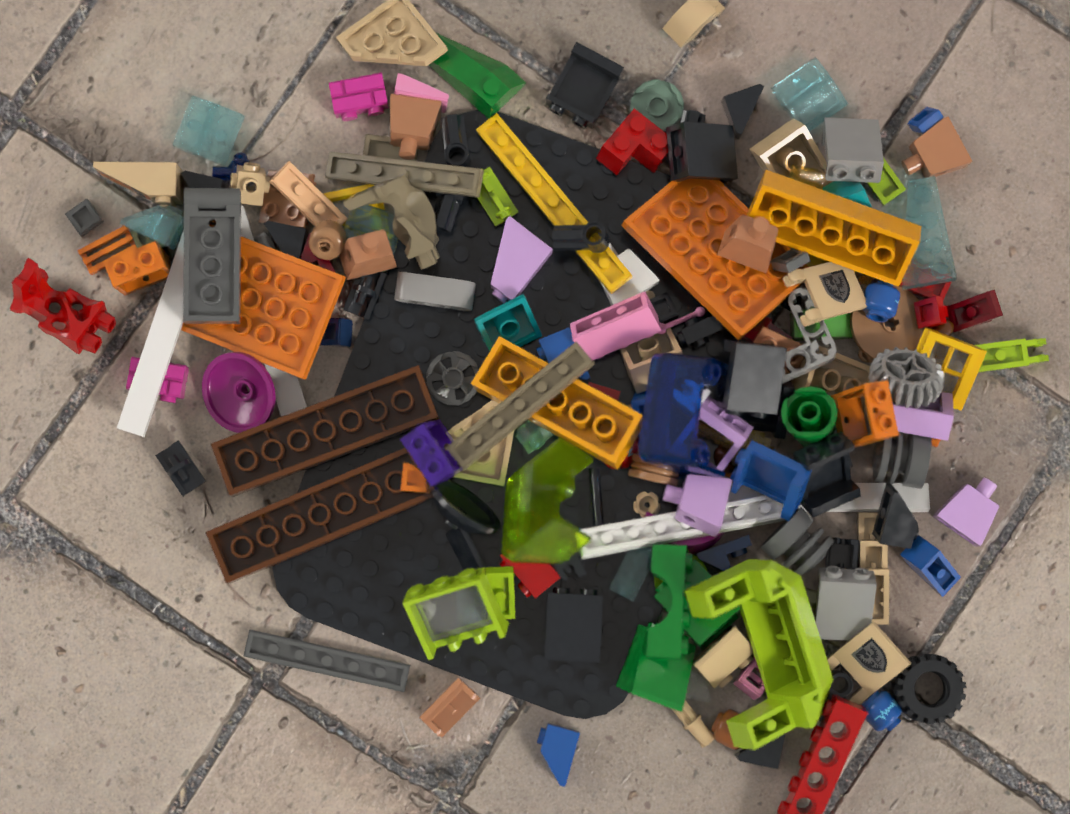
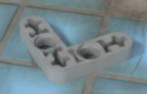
M802 288L791 292L788 303L806 344L786 352L785 362L790 373L786 375L784 369L782 384L833 361L836 357V346L824 320L819 321L820 328L817 332L809 333L804 329L798 317L803 315L800 305L794 306L798 296H801L802 299H808L805 301L807 310L815 308L808 290ZM821 337L823 345L826 348L831 347L828 350V356L824 357L822 353L817 354L819 345L815 339ZM795 355L804 356L806 359L805 366L800 369L793 368L790 364L792 357Z

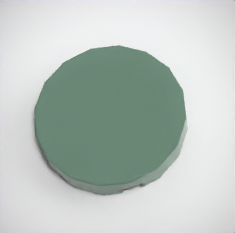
M653 79L644 82L635 90L631 99L630 112L635 108L666 132V127L679 123L684 109V101L681 92L673 84Z

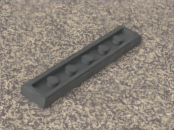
M251 629L248 633L243 657L401 692H405L411 666L405 663Z

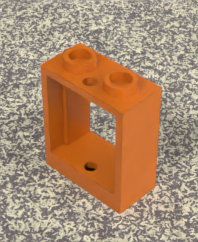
M156 241L103 261L112 286L125 296L166 280L171 269V263L166 251ZM144 276H149V280L144 281Z
M888 381L862 384L830 396L836 402L838 411L836 420L837 433L842 432L855 445V448L899 436ZM863 396L865 397L872 432L871 435H868L860 398ZM844 418H847L848 423L844 422Z

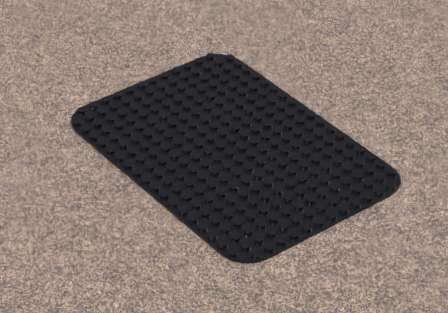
M479 110L461 113L459 115H464L470 155V165L468 167L483 170L490 167L518 210V213L512 216V218L553 249L551 256L520 294H524L542 333L541 337L520 348L539 358L536 348L540 347L539 339L568 327L571 330L570 323L611 306L600 280L575 250H554L552 240L554 225L477 134L476 129L486 122L488 118ZM497 112L588 223L594 221L604 226L609 235L610 243L618 255L630 249L657 276L659 283L648 291H652L655 297L668 292L679 314V318L694 312L697 307H703L706 311L703 317H699L700 321L712 316L686 288L621 226L627 217L671 182V175L657 170L653 173L644 165L629 161L619 174L616 175L596 159L600 149ZM442 128L430 146L425 159L427 163L447 165L444 156ZM456 152L451 155L450 159L454 162H459L465 155L461 152ZM423 191L434 209L437 200L436 192ZM466 196L463 205L459 207L451 233L436 229L439 241L435 247L440 258L437 259L436 264L424 269L420 268L416 257L407 258L405 253L406 246L395 237L391 250L397 268L382 271L387 276L370 319L363 320L335 396L418 365L427 385L426 372L430 363L438 355L447 352L459 351L469 355L476 362L478 369H480L489 354V350L475 325L474 318L504 304L492 294L494 290L491 288V280L506 221L495 227L478 198ZM743 203L748 208H750L749 204ZM398 272L476 283L472 311L394 300ZM772 311L766 317L770 318ZM685 322L671 327L682 350L688 376L650 389L662 388L668 412L671 447L692 417L687 416L666 399L674 389L683 393L684 390L681 388V385L685 384V380H691L702 389L710 390L711 393L708 396L716 401L720 400L718 397V387L720 381H724L725 372H728L730 352L723 351L725 340L747 342L743 338L738 340L730 331L725 329L708 337L710 342L701 347L694 348L692 344L682 348L676 333L685 328ZM619 349L604 355L600 359L592 360L595 365L588 369L590 380L583 383L588 385L591 382L621 391L618 402L625 406L631 404L636 391L629 378ZM451 357L441 361L446 369L452 367ZM471 365L462 371L464 377L475 376ZM443 380L432 381L435 391L444 385ZM461 388L455 390L456 400L466 396ZM477 392L470 401L459 406L446 405L437 401L430 393L437 415L447 431L492 400ZM700 419L683 443L715 465L714 451L720 444H724L726 436ZM526 420L514 430L504 487L454 477L449 479L479 497L491 508L500 521V528L495 533H469L486 567H502L500 565L503 561L500 557L501 554L504 552L517 553L510 526L524 522H538L563 516L569 539L540 545V548L518 554L544 556L548 561L547 558L573 546L575 548L576 530L594 527L589 468L600 469L604 525L642 518L633 508L636 496L641 492H653L658 496V503H660L661 507L656 515L676 512L678 504L663 500L665 484L628 476L631 465L626 469H611L603 461L529 420ZM414 429L307 469L297 493L406 448L400 439ZM640 441L641 455L676 462L673 457L667 454L670 449L644 454ZM682 465L681 472H679V477L677 478L679 480L677 487L682 488L687 475H696L684 465ZM432 499L272 567L276 588L291 609L307 619L558 714L581 719L605 715L624 702L629 692L616 687L638 625L648 627L649 622L657 625L663 608L654 597L657 591L654 585V576L651 572L653 546L587 559H581V556H578L586 575L577 577L573 572V567L569 565L571 568L570 573H567L565 568L563 569L567 575V580L564 581L559 578L537 598H534L532 594L528 598L517 586L521 581L514 573L515 619H506L509 625L505 637L499 638L496 630L488 632L486 640L482 643L476 644L473 637L462 640L460 648L452 652L449 650L448 645L437 648L434 658L428 660L402 604L408 589L414 585L423 584L424 586L433 583L440 577L448 576L450 578L464 571L446 537V533L453 528L444 522V517L436 509ZM646 502L644 506L648 508L650 504ZM550 563V565H551V566L554 568V570L556 571V569H555L553 563ZM476 585L430 599L433 603L435 602L437 608L435 615L429 621L434 634L488 618L486 606ZM553 588H570V594L580 595L581 589L597 590V595L603 596L600 663L544 660L547 593H553Z

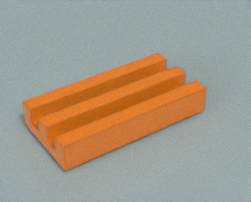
M124 225L77 251L87 266L89 273L93 275L106 267L103 261L95 266L91 262L127 243H130L131 246L108 259L134 250L137 246L128 227ZM125 234L126 237L89 257L87 256L88 253Z

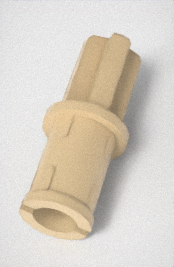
M686 700L682 712L672 709L684 724V730L688 729L702 748L709 745L715 739L714 734L701 720V714L697 715Z

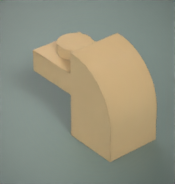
M688 0L662 29L680 47H683L693 40L707 23L719 16L725 7L718 0Z

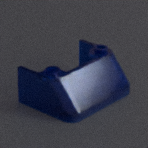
M668 352L656 353L652 357L638 446L639 455L644 462L684 476L692 474L725 477L724 471L708 466L710 452L706 443L697 439L703 388L704 386L716 385L721 375H727L728 364L713 358Z

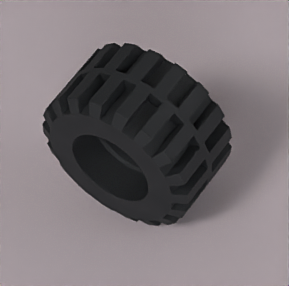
M925 653L908 658L911 664L894 677L896 678L895 683H892V689L895 692L893 698L898 702L906 716L921 723L940 724L945 722L947 718H953L956 710L960 711L962 708L961 701L966 698V694H963L964 688L967 687L966 682L962 680L964 676L962 671L956 668L957 665L954 662L947 660L948 658ZM925 672L936 673L943 683L942 696L932 705L920 703L914 692L917 679Z

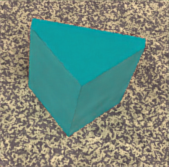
M524 294L474 318L475 325L489 352L499 336L518 347L542 336Z

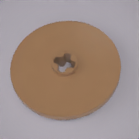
M893 285L900 292L897 313L893 318L888 319L889 322L894 323L893 328L885 326L884 322H875L868 319L863 310L851 312L850 328L854 341L859 349L872 360L877 357L878 353H884L885 349L893 351L894 347L900 350H904L907 347L908 350L914 351L924 331V329H918L914 302L919 300L914 294L903 287Z

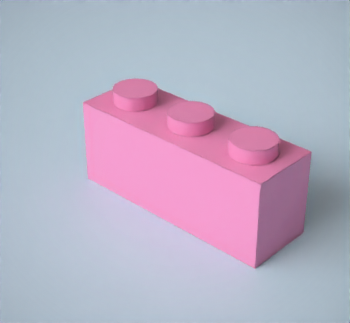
M646 292L637 294L570 323L574 343L577 342L591 360L600 359L606 354L626 348L634 342L652 337L661 331L658 314Z

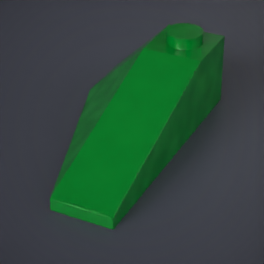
M436 33L446 45L448 51L430 63L429 66L488 119L495 115L526 85V82L506 64Z

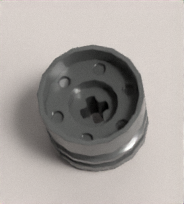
M898 432L899 436L876 442L872 455L873 481L883 482L886 474L887 483L893 484L897 474L901 473L902 486L922 489L930 463L932 438L909 434L906 441H903V432Z
M800 507L789 521H784L763 542L760 548L772 560L784 554L787 558L782 566L789 568L794 564L795 567L792 571L803 575L810 572L826 556L834 540L831 536H827L819 543L817 540L825 530L819 528L810 534L807 530L814 519Z

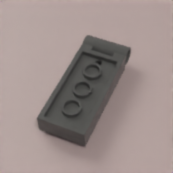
M185 188L183 322L185 324H240L241 188ZM216 222V226L210 227V223Z

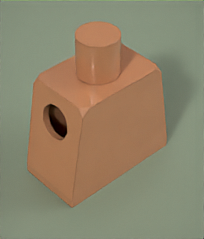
M397 94L390 95L391 145L400 147L399 156L401 158L412 160L415 158L416 149L426 151L430 148L441 119L442 101Z
M947 116L913 141L909 146L913 156L901 161L907 175L921 170L926 179H931L963 169L972 162V159L950 118Z
M741 215L725 230L717 255L766 273L775 248L778 228L770 225L763 217L754 219Z
M385 230L347 239L343 251L339 255L346 280L397 268Z

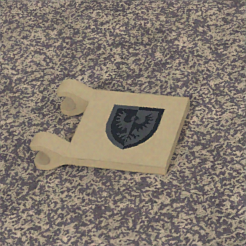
M827 262L804 269H795L783 277L786 287H791L804 281L815 308L807 310L805 315L800 317L804 327L867 307L866 298L854 271L838 264Z
M874 621L836 652L827 657L831 671L841 663L859 683L861 688L856 690L849 699L859 705L911 664Z

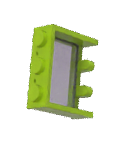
M484 567L476 570L468 568L459 575L450 578L443 576L436 579L433 583L424 586L423 584H417L408 589L402 604L428 660L434 658L437 648L448 645L449 650L452 652L458 650L462 640L473 637L476 644L482 643L486 640L488 632L496 630L499 638L505 637L509 622L501 611L484 572Z

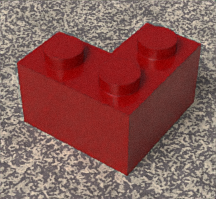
M634 108L602 145L596 159L616 175L619 174L632 157L655 173L669 156L667 133Z

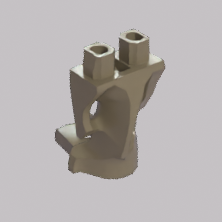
M406 174L384 180L343 201L344 206L350 211L370 204H391L395 209L393 231L396 237L406 246L405 253L407 258L416 257L421 269L437 263V259L440 256L435 246L439 238L436 235V218L433 207L422 190L410 185Z

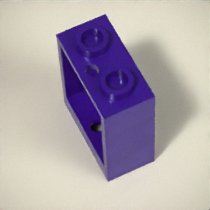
M440 419L423 423L400 439L431 486L445 482L463 470L444 447L446 443L450 445L454 440Z

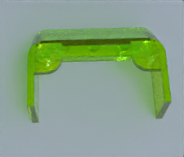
M559 437L512 474L505 489L502 555L512 562L560 564L567 561L573 554L592 541L590 535L561 519L559 514L560 503L570 498L575 491V475L593 462V457Z

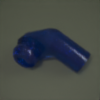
M236 153L234 160L228 167L213 166L212 177L230 180L231 173H236L237 165L244 166L245 162H249L248 156L245 153Z

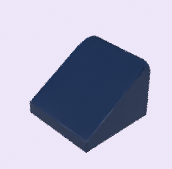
M330 318L320 346L351 347L353 321L345 318Z

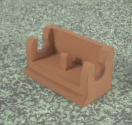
M459 677L419 718L436 735L442 738L480 700V697Z

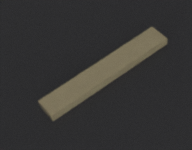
M329 151L325 178L328 180L376 185L384 180L406 174L410 185L422 191L480 198L484 170Z
M577 342L573 343L448 445L446 449L465 471L595 365L594 362Z

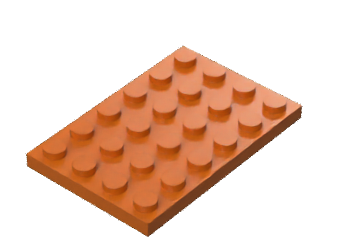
M687 179L680 182L671 181L627 217L621 226L728 331L740 340L783 302L792 291L800 287L804 281L794 286L786 287L783 277L787 276V273L773 270L771 262L767 272L764 273L717 255L725 230L741 215L747 216L749 208L720 180ZM776 242L771 261L790 250V248ZM804 264L803 266L797 269L808 268L809 266L807 264Z
M241 236L240 324H185L183 322L181 330L234 352L246 353L259 362L306 380L346 277Z

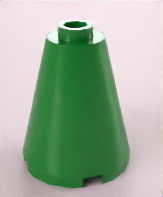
M812 386L803 387L795 390L793 395L785 399L781 410L783 424L803 447L831 435L837 420L838 411L836 402L825 390Z

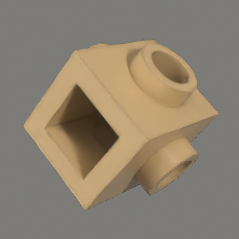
M245 162L244 166L237 165L236 173H231L230 188H241V204L262 206L264 193H269L270 177L266 176L265 169L260 168L259 164Z

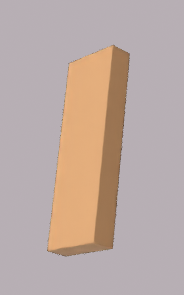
M290 161L286 162L269 181L314 226L323 220L336 221L342 225L348 219Z

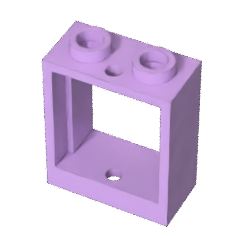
M941 392L935 402L929 403L928 407L920 405L918 409L914 406L906 408L900 404L896 406L893 403L898 432L948 441L954 418L953 395L951 393Z
M710 396L702 403L667 454L696 475L719 477L754 427L737 415L725 414V409L716 406L717 401ZM700 419L734 442L717 467L683 443Z

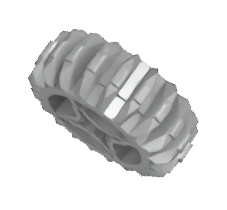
M894 347L893 351L885 349L884 353L877 354V357L871 363L868 377L869 383L888 381L892 402L896 406L900 404L906 408L914 406L918 409L920 405L928 407L929 403L935 402L944 386V372L941 370L942 365L937 364L935 358H928L927 353L921 354L917 352V349L911 351L907 347L904 350Z

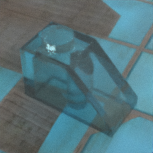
M158 205L122 218L120 224L135 233L175 250L184 230V217L181 216L183 211L171 205H168L166 209Z

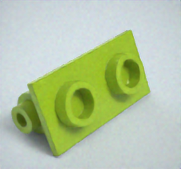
M490 167L486 168L483 174L480 198H477L496 227L506 221L509 216L512 217L517 214L518 210Z

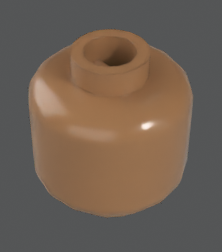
M323 220L316 224L310 234V250L320 259L332 260L343 251L347 239L346 232L338 222Z

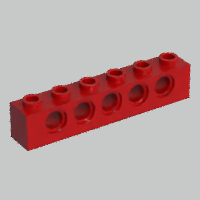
M835 694L832 695L831 700H826L821 714L823 718L820 725H815L811 732L810 740L812 743L809 750H804L800 757L799 766L801 768L797 776H792L788 785L790 793L786 801H781L777 814L824 813L868 714L864 706ZM842 722L844 725L840 732H830V727L833 723ZM824 747L832 748V753L827 758L819 757V752ZM814 772L821 774L818 782L810 783L807 781L810 774ZM801 798L810 799L809 805L805 808H799L796 804Z

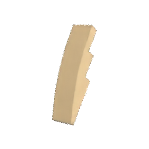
M857 512L858 568L874 571L877 583L872 622L874 621L877 625H889L888 545L879 544L872 534L878 512Z

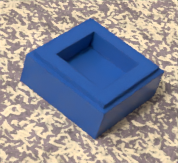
M926 107L908 121L907 124L912 131L924 134L940 121L943 115L938 109Z

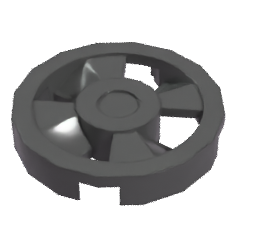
M459 351L438 355L430 363L426 372L427 386L431 395L437 401L446 405L459 406L470 401L477 393L471 384L475 376L464 377L462 371L471 365L476 376L479 371L476 362L469 355ZM451 357L452 367L446 369L441 361ZM443 380L444 385L435 391L432 381ZM461 388L466 396L456 400L455 390Z

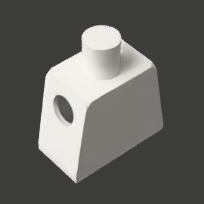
M609 243L608 247L633 276L632 279L613 294H610L602 284L611 306L646 292L659 283L657 276L630 249L618 255L614 247Z

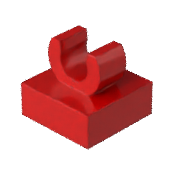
M934 296L914 302L918 329L931 328L947 323L946 317H949L947 306L943 305L942 296Z

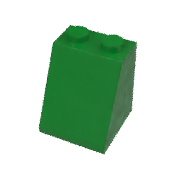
M696 559L693 560L692 570H687V581H691V587L712 577ZM662 582L656 588L658 593L654 597L666 612L669 613L672 606V593L668 585ZM686 598L685 609H690ZM738 605L714 618L693 617L690 610L689 626H684V632L703 651L742 616L741 607Z
M649 622L648 627L639 624L616 687L682 712L696 646L688 644V654H683L682 661L648 659V628L656 624Z

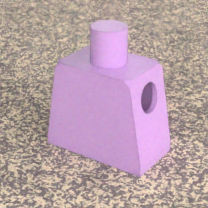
M690 474L686 476L682 488L667 484L663 500L678 504L675 515L676 520L716 537L722 526L732 480Z
M983 477L976 489L969 484L962 485L932 517L973 546H981L999 509V506L989 499L997 485Z

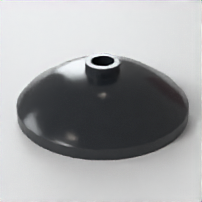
M447 480L434 486L428 484L429 493L436 509L444 517V522L451 528H460L466 532L477 534H492L500 528V521L491 508L465 487L452 480Z

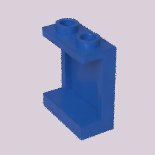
M752 440L746 450L741 448L735 459V463L738 465L730 477L733 481L731 492L736 494L739 488L745 485L784 504L780 517L789 521L802 502L812 470L807 471L800 463Z

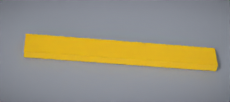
M497 113L476 129L477 134L554 226L586 225L588 223ZM594 233L589 241L597 242L601 237L598 233ZM609 247L601 253H593L590 250H575L610 294H613L633 278L629 270Z

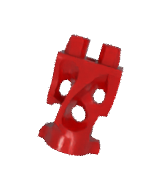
M27 258L23 270L12 281L14 298L10 311L20 314L26 313L40 322L38 327L45 334L57 338L76 354H80L83 349L96 353L101 346L102 339L95 332L100 329L106 333H111L116 326L115 317L107 312L105 302L89 299L71 288L66 292L54 290L47 283L49 277L46 271L39 268L35 261ZM55 302L61 306L58 313L50 311L51 303ZM78 304L83 306V308L78 311L73 309L72 306Z

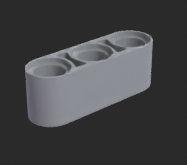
M398 272L394 300L472 311L476 283Z

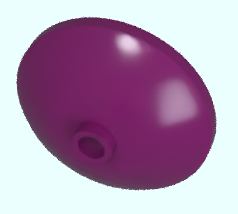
M228 352L212 360L204 372L202 379L203 400L208 412L219 425L232 432L240 433L264 424L269 420L275 407V387L269 372L257 359L242 352Z

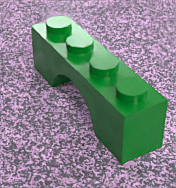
M653 544L651 572L654 577L665 582L670 588L672 606L663 621L648 628L647 657L651 660L682 661L683 654H688L689 639L684 637V626H689L690 609H685L687 598L685 590L691 588V581H687V570H692L693 554L688 553L687 546Z

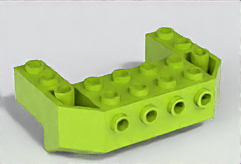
M748 559L685 590L693 617L714 618L738 605L741 607L742 618L768 699L726 721L734 747L755 750L795 727L808 729L815 727L822 714L833 677L801 575L773 560Z

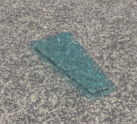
M933 176L908 181L906 221L920 225L921 236L920 243L903 277L902 290L956 281L957 275L936 178Z

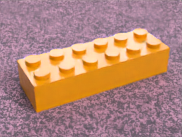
M765 170L747 213L748 217L754 219L763 217L770 225L777 227V243L799 251L808 252L810 255L898 287L920 243V225L769 170Z
M499 336L471 384L477 392L500 404L549 363ZM578 379L527 419L617 470L646 423L642 414Z

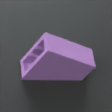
M510 216L505 222L491 280V288L494 290L492 294L503 303L518 297L553 252L551 247Z

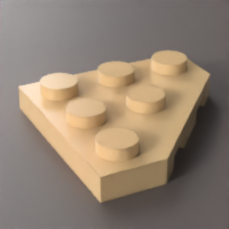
M409 0L385 1L336 37L339 44L353 61L428 66L448 51L443 41Z
M491 400L478 411L452 427L448 431L452 439L456 440L499 405V403ZM514 431L465 471L462 470L453 477L504 487Z

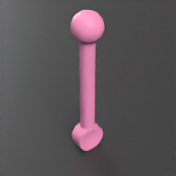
M697 307L690 314L666 324L660 323L661 331L657 334H664L666 329L694 317H703L706 311L703 307Z

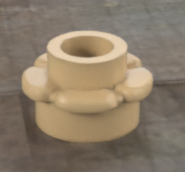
M653 492L639 493L636 496V501L633 503L635 512L639 513L642 518L645 517L647 512L656 515L660 511L661 506L658 503V496ZM646 502L650 504L648 508L644 506Z

